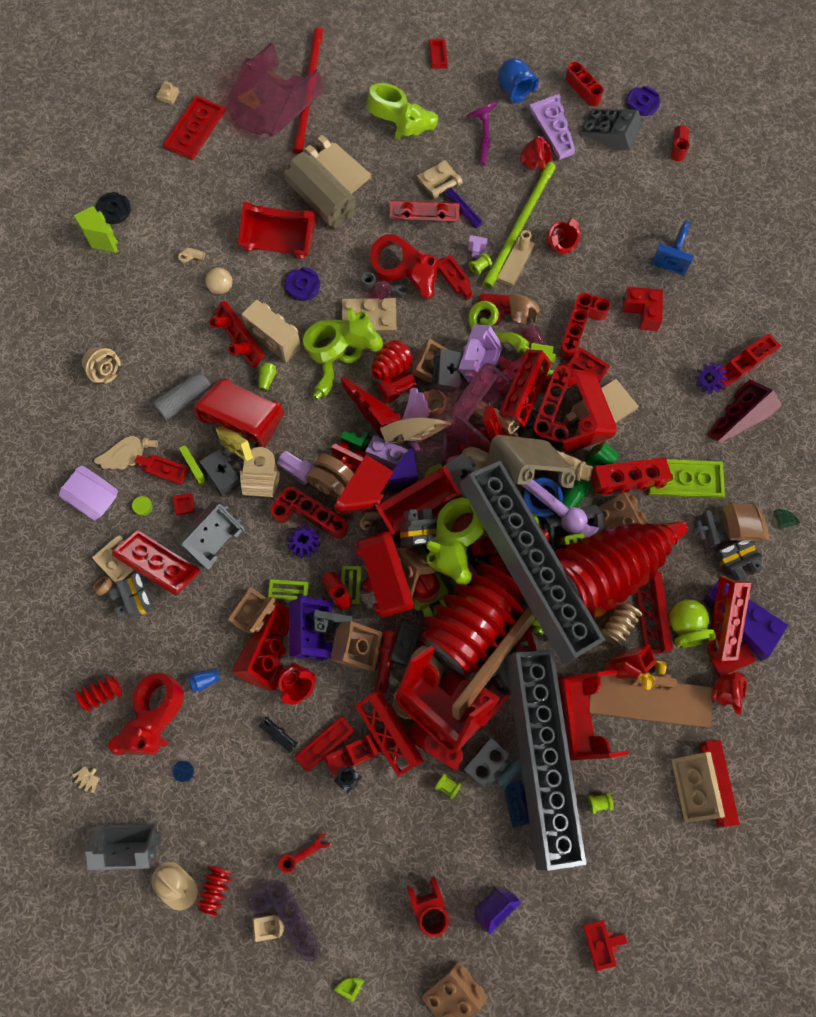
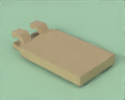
M323 135L317 138L319 142L318 147L322 150L320 153H317L316 149L311 145L305 148L306 154L311 153L351 194L371 178V174L336 143L332 142L330 144L329 140Z
M617 379L601 388L615 423L638 409L637 403ZM584 400L574 405L572 412L565 416L566 419L563 422L567 426L590 416ZM579 430L576 431L577 433L574 436L580 435Z

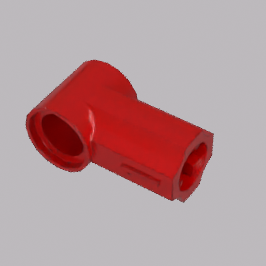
M686 125L675 127L673 132L670 157L677 162L685 159L690 146L688 141L689 129Z
M410 372L393 380H383L377 385L386 403H390L392 400L395 401L401 394L417 387L415 378Z
M330 571L323 574L321 583L332 598L336 608L340 610L349 608L352 604V598L337 574Z

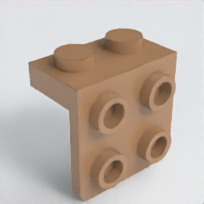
M623 492L598 507L603 513L604 530L615 529L619 525L645 524L647 522L645 514L642 511L640 512L637 507L639 504L634 495Z
M416 547L396 548L412 597L419 575L435 573V570L428 565L426 557Z
M249 587L227 618V621L245 633L258 632L264 624L262 620L265 615H269L275 608L273 603L276 599L273 597L266 598L252 587Z
M457 962L445 977L423 994L422 999L436 1017H472L481 1009L488 997L483 988L471 977L468 969L463 967L460 962Z

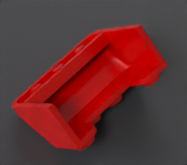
M448 672L443 675L438 686L456 701L472 680L455 672ZM483 688L471 705L480 707L488 700L493 699L494 703L490 709L491 711L500 702V697ZM414 722L408 732L412 742L457 772L459 770L458 766L463 759L462 750L459 749L455 753L447 752L421 726Z

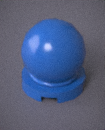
M520 58L506 60L498 70V82L514 103L526 100L525 97L531 92L534 94L539 85L536 74L530 71L527 63Z
M549 478L535 479L539 485L562 503V490L556 482ZM526 488L523 489L522 498L531 513L541 517L550 516L555 513Z

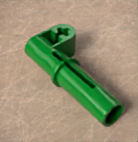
M601 442L592 447L584 462H586V465L593 466V468L600 465L614 464L619 453L607 443ZM591 478L590 481L575 480L573 488L566 489L563 494L562 503L567 508L579 507L589 488L593 487Z

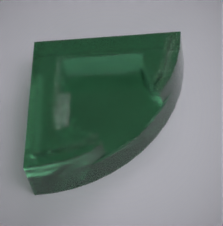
M776 509L774 511L780 529L800 524L799 519L792 512L784 509Z

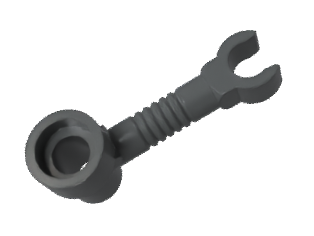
M365 272L361 276L362 290L365 292H369L373 288L391 292L399 298H404L406 293L400 292V290H407L406 285L393 286L375 282V275L371 272Z

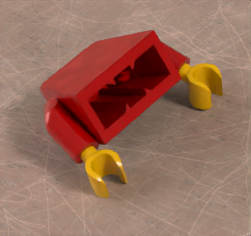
M646 644L618 653L611 659V662L604 664L605 671H617V679L633 677L636 680L641 679V687L650 690L651 687H654L655 678L653 675L645 673L655 666L654 672L656 674H665L667 665L663 661H655L650 644Z

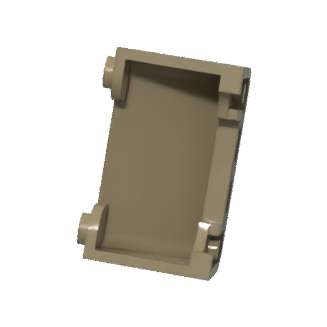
M497 435L492 439L486 466L501 460L513 483L525 485L530 483L533 477L549 478L563 487L573 488L575 481L574 470L549 442L540 439Z

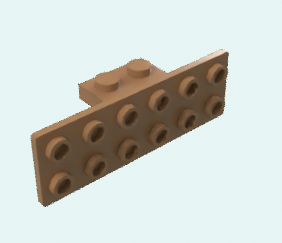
M668 674L654 676V687H651L650 690L641 687V679L636 680L633 677L617 679L614 675L600 677V691L597 694L590 695L589 712L591 714L710 728L712 723V688L677 683V679L671 678V675Z

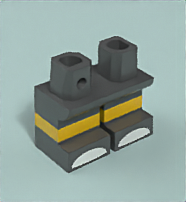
M432 508L419 510L420 520H418L417 510L404 511L405 522L399 523L401 547L427 544L428 541L436 542L438 518L433 519Z
M741 540L719 550L714 555L725 574H731L735 581H740L747 577L743 569L746 566L752 575L763 570L759 560L763 556L757 552L753 545L755 541Z
M139 572L132 574L131 578L124 581H117L118 586L108 591L113 602L123 599L124 604L115 607L119 618L127 616L134 618L155 610L143 576Z

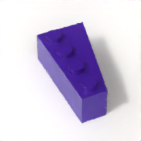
M719 580L712 585L703 599L713 612ZM726 584L725 591L728 593L729 586ZM749 599L742 640L757 655L756 657L763 661L771 655L788 624ZM724 603L722 604V611H723V613L725 612V605H724Z

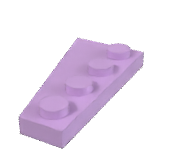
M557 94L530 104L529 110L560 160L573 155L575 148L571 134L568 131L567 119H565L563 105L560 102L561 98Z

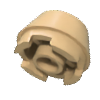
M91 348L84 354L82 359V366L88 378L97 383L103 382L106 384L114 380L117 376L115 373L118 365L121 366L119 357L113 350L108 348Z

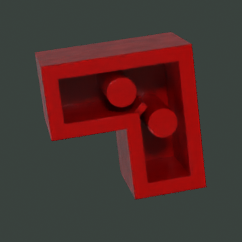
M627 286L623 296L622 312L640 314V330L658 331L663 315V290Z

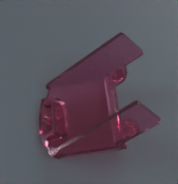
M269 43L254 58L249 59L246 57L225 102L232 119L239 126L257 135L265 133L269 134L270 137H274L324 91L320 72L317 69L306 79L300 76H292L287 81L272 73L271 71L279 65L275 47L272 43Z

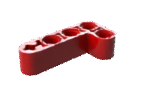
M589 293L578 295L559 351V355L563 360H571L576 353L587 318L599 321L606 318L610 309V302L607 299ZM568 344L572 345L570 350H567Z
M563 363L555 368L534 423L536 434L556 442L566 440L570 434V429L566 424L555 420L572 375V368L568 364ZM563 368H565V372L568 373V375H565L562 378V381L558 382L561 373H559L558 370L561 371ZM553 386L560 387L561 394L558 396L553 395L551 388ZM546 404L554 406L555 410L553 413L545 411ZM538 423H547L548 429L545 431L540 430ZM558 428L565 430L566 435L564 437L557 436L556 430Z
M293 486L285 488L271 507L273 519L277 523H285L296 512L336 539H342L347 535V523L342 517ZM290 495L296 496L294 500H287ZM305 505L312 506L308 511L303 510ZM278 510L285 511L281 516L276 515ZM321 515L328 517L325 521L318 520ZM335 526L338 527V528H339L340 526H342V530H341V529H337V531H336V530H335Z

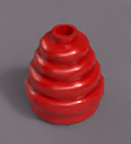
M399 340L385 342L382 349L377 351L371 365L373 377L387 380L406 373L413 362L410 349Z

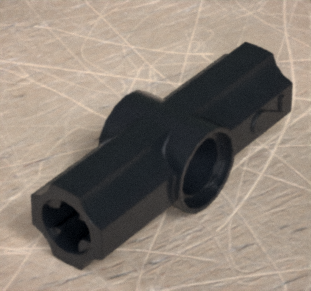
M347 765L337 772L338 776L334 782L348 794L357 787V783L362 777L351 766Z

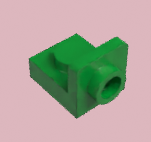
M365 430L361 438L353 432L348 433L344 431L341 435V441L347 443L350 449L355 451L357 449L362 451L364 448L367 449L371 442L369 431Z

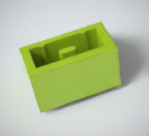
M91 206L74 215L91 248L114 253L118 252L116 247L118 241L113 235L114 232L110 225L105 222L106 220L101 211L97 212L95 207Z

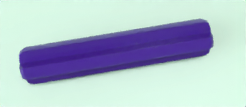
M450 187L445 191V196L451 202L460 203L459 211L474 228L482 225L481 218L453 188Z

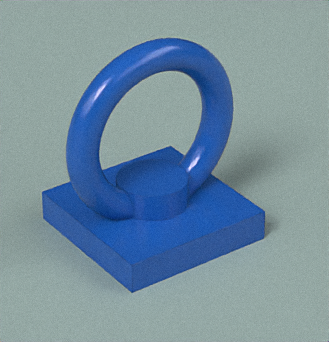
M689 221L683 222L673 247L659 244L652 260V265L682 276L685 275L694 255L680 250L690 226Z

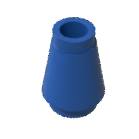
M216 669L192 673V676L188 677L193 692H200L220 680Z

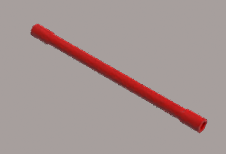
M320 27L314 28L299 123L293 146L294 154H300L304 148L309 108L323 37V29Z

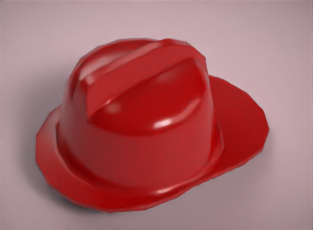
M434 573L419 575L412 596L414 600L420 603H428L438 596L440 584Z

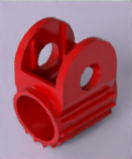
M432 876L429 881L432 893L417 898L413 887L407 885L406 888L416 915L415 918L419 930H422L423 934L428 935L429 938L431 936L437 938L439 935L442 936L444 931L447 932L446 928L450 926L448 923L450 918L444 906L436 878ZM438 909L443 913L441 922L434 927L425 926L422 923L423 915L428 910Z

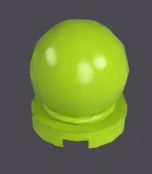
M682 600L671 608L669 614L670 626L673 632L679 635L678 638L674 639L676 648H680V646L688 648L701 645L702 640L709 638V641L716 639L714 630L707 629L710 621L709 613L704 605L696 600Z

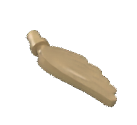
M129 436L118 442L104 454L95 458L94 462L97 465H101L104 470H124L127 466L136 465L134 461L137 455L142 456L144 448H157L158 441L149 440V438L141 440L135 436Z

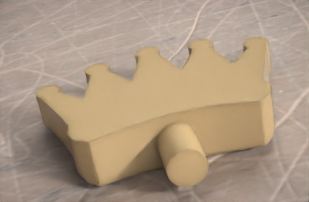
M83 767L72 775L73 777L78 776L77 780H75L76 784L81 781L78 788L81 789L86 785L84 791L87 792L92 787L91 793H94L100 781L99 777L93 775L97 771L95 768L90 772L87 767Z

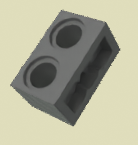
M491 738L463 772L481 788L484 785L489 787L496 779L494 773L498 769L503 771L508 765L509 761L507 758L510 754ZM496 751L499 753L500 760L498 762L491 761L489 758L490 752ZM476 768H485L487 772L486 777L479 778L476 775Z

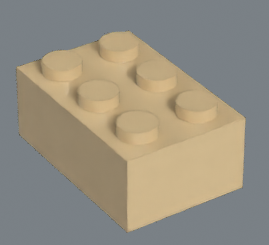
M256 300L242 313L244 325L251 336L285 363L301 349L297 328L292 324L286 323L280 314L272 312L266 303Z

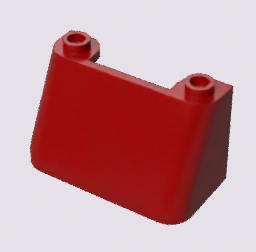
M243 202L238 245L242 246L243 250L253 252V249L294 254V258L305 259V256H309L317 215L314 212L304 210V213H302L301 211L269 208L262 205H252L253 203Z
M227 378L218 379L193 407L198 421L205 424L208 421L210 424L215 422L243 435L247 441L256 442L255 447L264 448L284 415V410L279 402L274 400L271 402L234 385Z

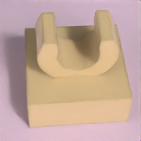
M165 81L156 96L157 100L173 105L179 94V89Z

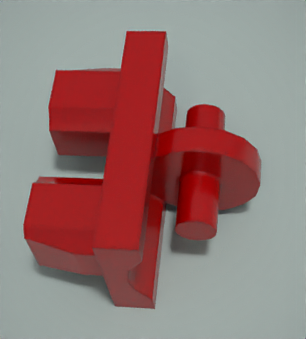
M343 441L338 445L334 444L331 448V456L341 461L350 470L356 472L365 457V452L357 449L353 453L349 451L350 446Z

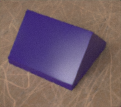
M411 448L393 469V474L387 482L389 492L402 491L417 482V468L414 452Z

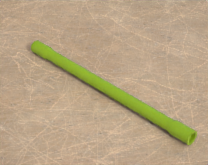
M547 162L541 177L494 265L483 281L484 287L491 289L497 280L503 264L546 183L556 168L554 163Z

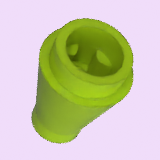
M263 362L259 366L258 389L269 390L277 373L275 365Z

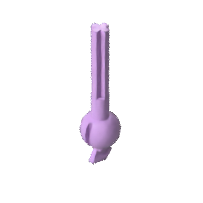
M532 479L530 483L525 485L521 484L561 517V525L566 532L570 534L584 533L586 538L598 531V527L587 524L588 519L582 509L577 507L567 508L535 480Z

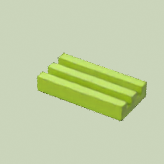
M187 446L180 447L179 449L200 485L205 483L206 479Z
M584 533L556 538V546L575 543L579 540L582 541V538H585Z
M342 565L341 582L343 585H345L346 570H350L348 592L351 598L353 592L354 570L357 571L356 600H352L351 605L360 606L362 567Z
M270 579L267 598L273 597L280 601H292L298 597L273 595L272 592L308 596L309 582ZM273 585L304 587V590L273 588Z

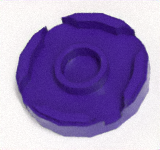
M643 86L642 88L635 87L627 97L629 109L638 110L640 116L654 114L661 103L658 92L648 86Z
M309 268L294 269L286 277V291L295 300H310L319 293V276Z

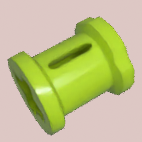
M484 252L480 254L478 259L469 262L470 270L477 276L481 274L483 269L492 266L490 257Z
M444 773L435 789L441 790L449 796L450 800H453L462 784L455 783Z
M609 791L605 792L604 795L588 796L589 808L592 814L606 809L609 811L614 810L613 800Z

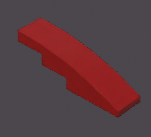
M769 333L747 347L741 354L730 360L726 366L720 369V371H727L722 377H728V380H722V383L726 386L721 388L724 390L776 352L781 345Z
M385 727L378 730V732L384 733ZM371 733L345 746L343 749L325 756L324 760L332 777L338 775L337 772L342 767L345 768L349 765L353 768L383 752ZM387 738L386 746L388 749L396 746L394 739Z

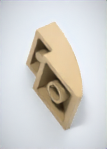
M409 418L388 424L380 428L385 441L388 443L421 442L451 426V422L431 418Z

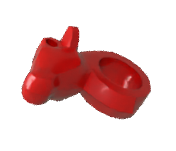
M394 234L381 236L373 243L370 251V260L373 268L377 271V278L383 281H395L407 277L418 289L421 298L430 300L434 297V285L439 266L436 256L425 254L422 251L419 252L406 240ZM390 245L401 247L403 251L401 263L394 269L382 268L379 263L381 251Z
M151 673L144 677L137 684L133 693L132 703L136 718L128 722L118 735L110 739L108 749L114 755L134 754L142 756L146 754L155 755L159 751L160 745L166 747L168 742L161 737V733L173 720L183 704L184 692L182 685L173 677L164 673ZM165 685L166 696L163 703L158 708L150 711L149 700L152 693L160 686Z

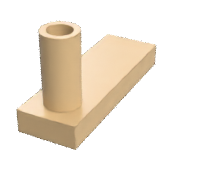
M524 230L521 232L497 277V281L512 288L515 285L535 246V243L530 241V231Z

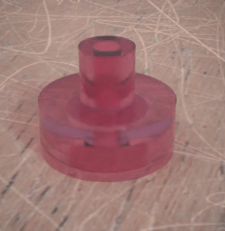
M379 281L374 286L373 294L380 300L389 298L392 287L385 281Z

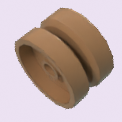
M320 454L315 461L316 467L310 468L305 478L316 490L331 499L338 500L354 473L338 459L327 454Z

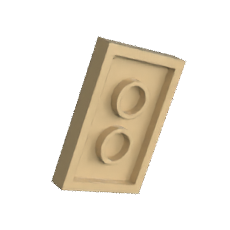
M396 298L342 299V320H348L347 309L353 308L356 314L359 312L367 313L377 333H396Z
M711 752L671 759L685 823L725 817Z

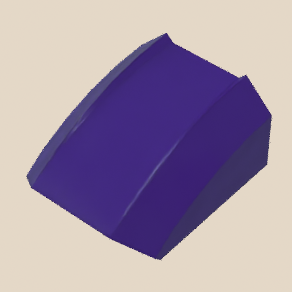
M493 887V891L479 905H475L474 919L490 935L522 902L507 888Z

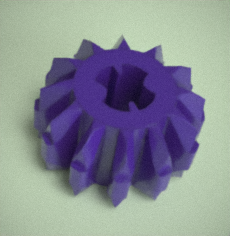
M713 362L709 364V367L707 364H703L704 371L698 369L697 372L701 375L695 376V379L700 380L696 386H702L701 391L705 392L707 390L708 394H712L713 389L718 393L720 392L719 386L723 388L726 386L722 383V380L726 381L728 377H722V375L727 371H720L722 367L720 364L716 367ZM708 376H715V380H708Z
M305 525L303 530H301L300 526H297L298 531L291 530L292 536L287 538L288 542H290L288 548L293 549V555L299 553V557L303 558L304 553H306L307 557L310 558V551L317 553L316 547L320 546L318 541L320 536L315 534L314 528L309 530L308 525ZM305 539L307 543L303 544L301 540Z

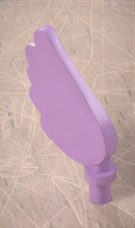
M411 388L402 420L428 418L430 409L427 407L424 394L418 392L416 388ZM407 442L414 453L421 450L417 442Z

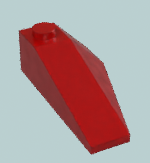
M342 376L340 378L343 389L380 438L384 439L380 428L402 420L397 412L394 413L390 407L346 377Z
M278 601L274 602L275 608L269 615L266 614L262 620L264 624L260 630L253 633L239 654L232 673L243 681L270 691H275L278 674L283 669V666H280L281 655H285L286 648L282 647L284 636L288 635L289 610Z

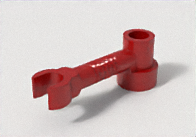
M326 834L319 835L315 842L293 856H282L278 864L279 869L283 873H291L295 869L296 864L321 848H327L331 842L326 845L320 843V839ZM290 861L291 867L286 869L283 867V863Z

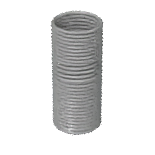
M198 371L167 391V393L165 392L164 395L162 394L161 397L153 401V404L162 417L168 421L169 418L171 419L172 416L174 417L175 414L200 399L211 388V385L202 372Z

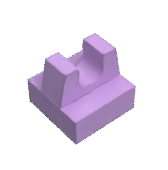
M470 235L468 251H472V259H478L480 253H485L488 238Z

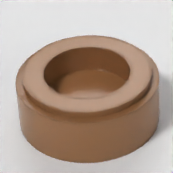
M108 576L101 577L94 584L93 591L99 596L103 595L112 587L113 581Z

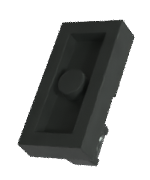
M314 610L308 614V620L312 621V632L325 633L328 625H332L334 629H337L341 622L352 621L353 619L352 616Z
M404 621L401 622L389 658L390 661L408 666L421 631L420 627Z

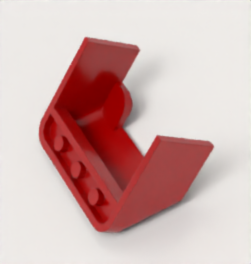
M566 369L558 371L561 373L558 382H561L562 378L568 375L565 372ZM572 369V375L567 386L578 385L590 415L579 421L578 430L580 435L562 441L564 450L568 454L610 439L617 432L615 420L597 376L591 371ZM553 374L546 376L541 387L542 393H546ZM553 386V387L551 388V391H552V390H555V389H557V388H560V387H558V386Z
M366 455L334 506L335 511L345 515L372 511L373 508L376 509L375 506L382 502L384 497L382 493L388 485L387 482L392 476L393 471Z
M444 466L375 507L391 534L396 533V535H399V523L405 522L404 511L417 510L419 518V510L434 509L445 502L449 503L453 499H457L456 496L462 493L447 467Z
M390 530L357 541L356 546H354L358 558L362 557L376 598V603L373 604L376 615L384 618L414 609V603Z
M431 646L409 661L396 693V701L399 707L447 752L455 753L463 747L484 723L494 700L490 699L480 707L476 705L469 706L459 720L452 717V705L455 703V700L437 685L439 674L437 668L430 663L435 650Z
M601 671L557 677L570 761L629 755L628 751L610 752L608 740L603 736H594L592 714L589 712V695L597 694L600 691V677L617 675V671Z

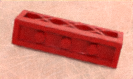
M526 350L499 411L501 417L514 419L520 427H525L552 364L543 350Z
M658 572L656 576L649 578L651 590L646 593L639 587L636 595L638 609L643 614L640 617L643 644H649L648 641L653 636L659 641L660 649H652L653 654H665L673 650L662 572ZM646 598L654 605L651 612L643 608V602ZM649 617L657 625L653 632L646 627V621Z
M719 576L711 630H714L716 639L708 642L707 653L721 661H733L739 658L752 583L748 581H735L725 576ZM726 583L729 584L728 593L725 591ZM723 603H724V605H725V612H724V613H723V611H722V604H723ZM719 623L722 625L721 632L719 631ZM716 642L719 645L718 652L715 651Z
M381 690L373 692L355 705L398 777L424 762ZM369 701L374 707L373 715L367 714L362 707ZM376 720L383 721L385 725L384 733L376 730ZM387 738L394 739L396 743L395 751L387 748ZM398 756L405 757L409 766L401 770L397 764Z
M709 740L699 743L701 753L711 752L725 814L723 818H716L717 828L740 825L721 740Z

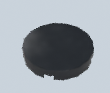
M110 192L99 198L95 209L97 212H102L107 224H119L130 215L131 204L125 195H120L118 192Z

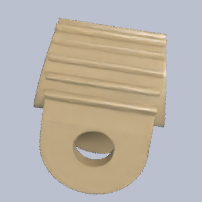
M267 448L251 449L253 458L248 461L244 460L243 469H240L242 495L274 497L280 478V472L277 469L274 455Z

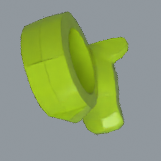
M377 83L369 88L366 99L367 109L371 114L384 120L393 121L396 124V140L399 141L403 135L418 136L424 131L434 130L437 126V114L423 109L418 104L409 103L404 92L398 87L387 83Z
M353 308L347 309L348 320L319 321L310 326L303 337L305 350L309 353L312 360L322 364H327L340 358L348 346L357 349H369L373 352L379 351L383 347V341L376 332L367 313L359 312L356 314ZM335 337L331 344L322 348H316L323 339Z
M467 498L453 499L442 508L437 520L436 542L428 541L426 544L427 549L430 551L426 557L428 565L435 571L454 579L460 585L468 584L472 577L468 569L466 547L478 541L485 532V528ZM473 513V520L468 528L461 532H452V526L459 516Z

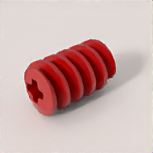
M114 673L112 679L105 675V682L100 678L97 679V686L90 682L89 690L82 686V693L77 689L74 690L76 700L82 710L85 709L87 712H90L92 706L94 708L99 707V701L102 704H106L107 698L113 701L115 695L118 697L122 696V688Z
M208 866L207 868L212 874H205L204 877L209 882L201 883L205 892H198L197 894L202 900L194 901V903L199 907L197 910L218 917L219 913L215 908H222V904L218 900H224L226 897L221 891L229 889L224 882H231L232 878L227 874L234 872L218 866Z

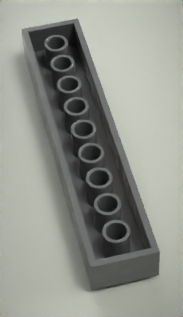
M501 460L465 477L459 485L561 663L565 664L604 642L605 639Z
M553 650L513 653L506 657L536 870L550 871L586 865Z

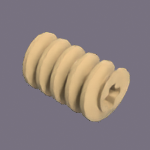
M620 603L618 609L614 611V616L610 617V622H607L605 628L602 629L603 637L611 644L621 647L618 641H626L622 635H630L627 628L634 629L631 622L638 623L635 615L641 617L643 614L630 604Z

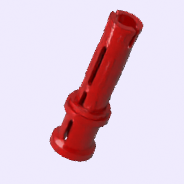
M383 631L382 633L384 639L382 647L379 648L382 655L374 689L375 692L380 691L382 684V693H387L392 661L389 658L397 636V632Z

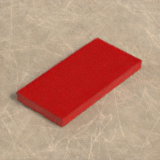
M196 95L163 143V148L193 161L225 113V107Z
M139 530L135 531L112 551L113 557L175 596L200 573L198 567Z

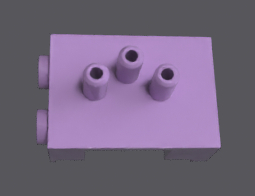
M473 325L467 345L463 347L464 354L459 371L475 390L489 389L503 347L490 325Z

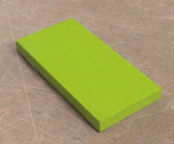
M667 459L672 479L663 488H648V496L724 499L723 462Z

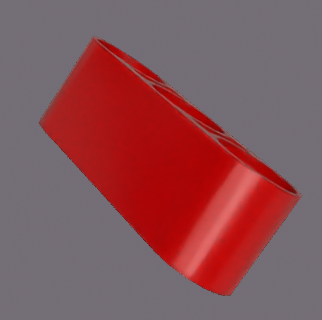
M571 62L568 65L565 77L567 83L588 105L592 107L598 106L604 91L602 85L579 62Z

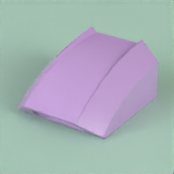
M82 465L75 469V472L61 487L59 497L95 521L105 513L116 499L118 490Z

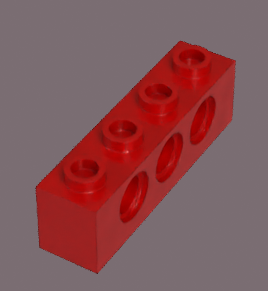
M666 457L595 466L591 475L595 495L602 494L603 496L618 491L620 493H627L633 489H638V491L646 490L649 487L659 489L665 487L672 479Z

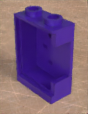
M306 595L298 596L297 599L289 601V657L319 661L332 658V642L324 643V633L312 632V621L308 620V614L314 610L332 613L334 602H327L325 598L309 599V596Z

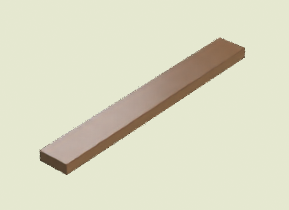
M529 606L452 705V717L457 720L462 717L466 709L472 704L536 619Z

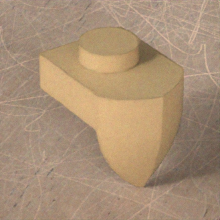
M271 914L252 918L255 942L279 938L283 934L285 925L278 915Z

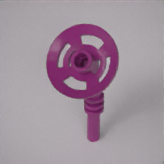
M497 102L488 104L466 115L467 118L479 117L480 121L482 120L483 137L480 143L481 154L479 161L481 166L486 165L487 153L491 144L489 112L497 106Z

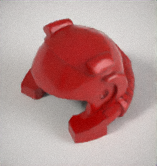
M537 136L528 142L520 154V162L531 170L536 169L537 163L540 169L544 170L547 162H552L550 146L542 136Z
M570 218L567 223L564 221L555 222L549 228L545 242L558 254L571 253L577 248L581 237V230L578 227L579 223L573 218Z
M295 662L283 668L278 674L276 687L282 692L280 695L281 700L286 705H296L309 698L314 691L313 687L316 676L313 672L299 666Z
M740 672L717 677L712 687L711 699L723 707L732 705L735 713L741 715L743 698L746 697L747 679Z

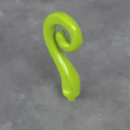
M481 301L471 307L468 315V323L471 330L473 325H479L477 318L484 309L489 310L491 315L488 319L481 318V324L492 326L497 322L499 312L493 303ZM495 332L501 343L511 345L518 353L523 352L525 354L526 350L529 349V342L521 335L513 332Z
M354 348L352 355H346L345 351L339 359L343 363H354L360 359L363 349ZM333 362L322 364V379L314 387L315 393L313 398L319 400L321 396L325 398L333 387Z

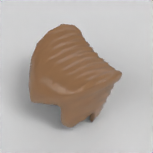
M510 294L509 301L512 320L526 324L530 317L533 319V323L536 322L537 313L540 311L538 304L521 294Z

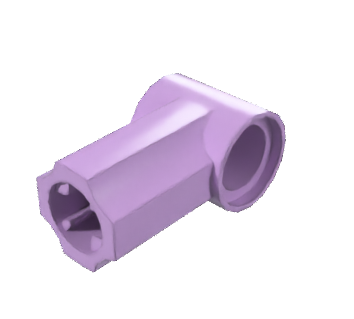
M287 451L281 454L277 462L279 467L290 473L296 481L303 485L308 483L305 475L310 468L315 467L310 462L302 461Z

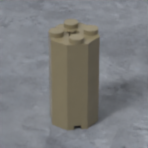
M301 152L289 162L291 167L289 170L286 168L284 171L285 181L329 226L338 228L344 220L354 216V208L356 207L355 197L311 153L307 155L305 152Z

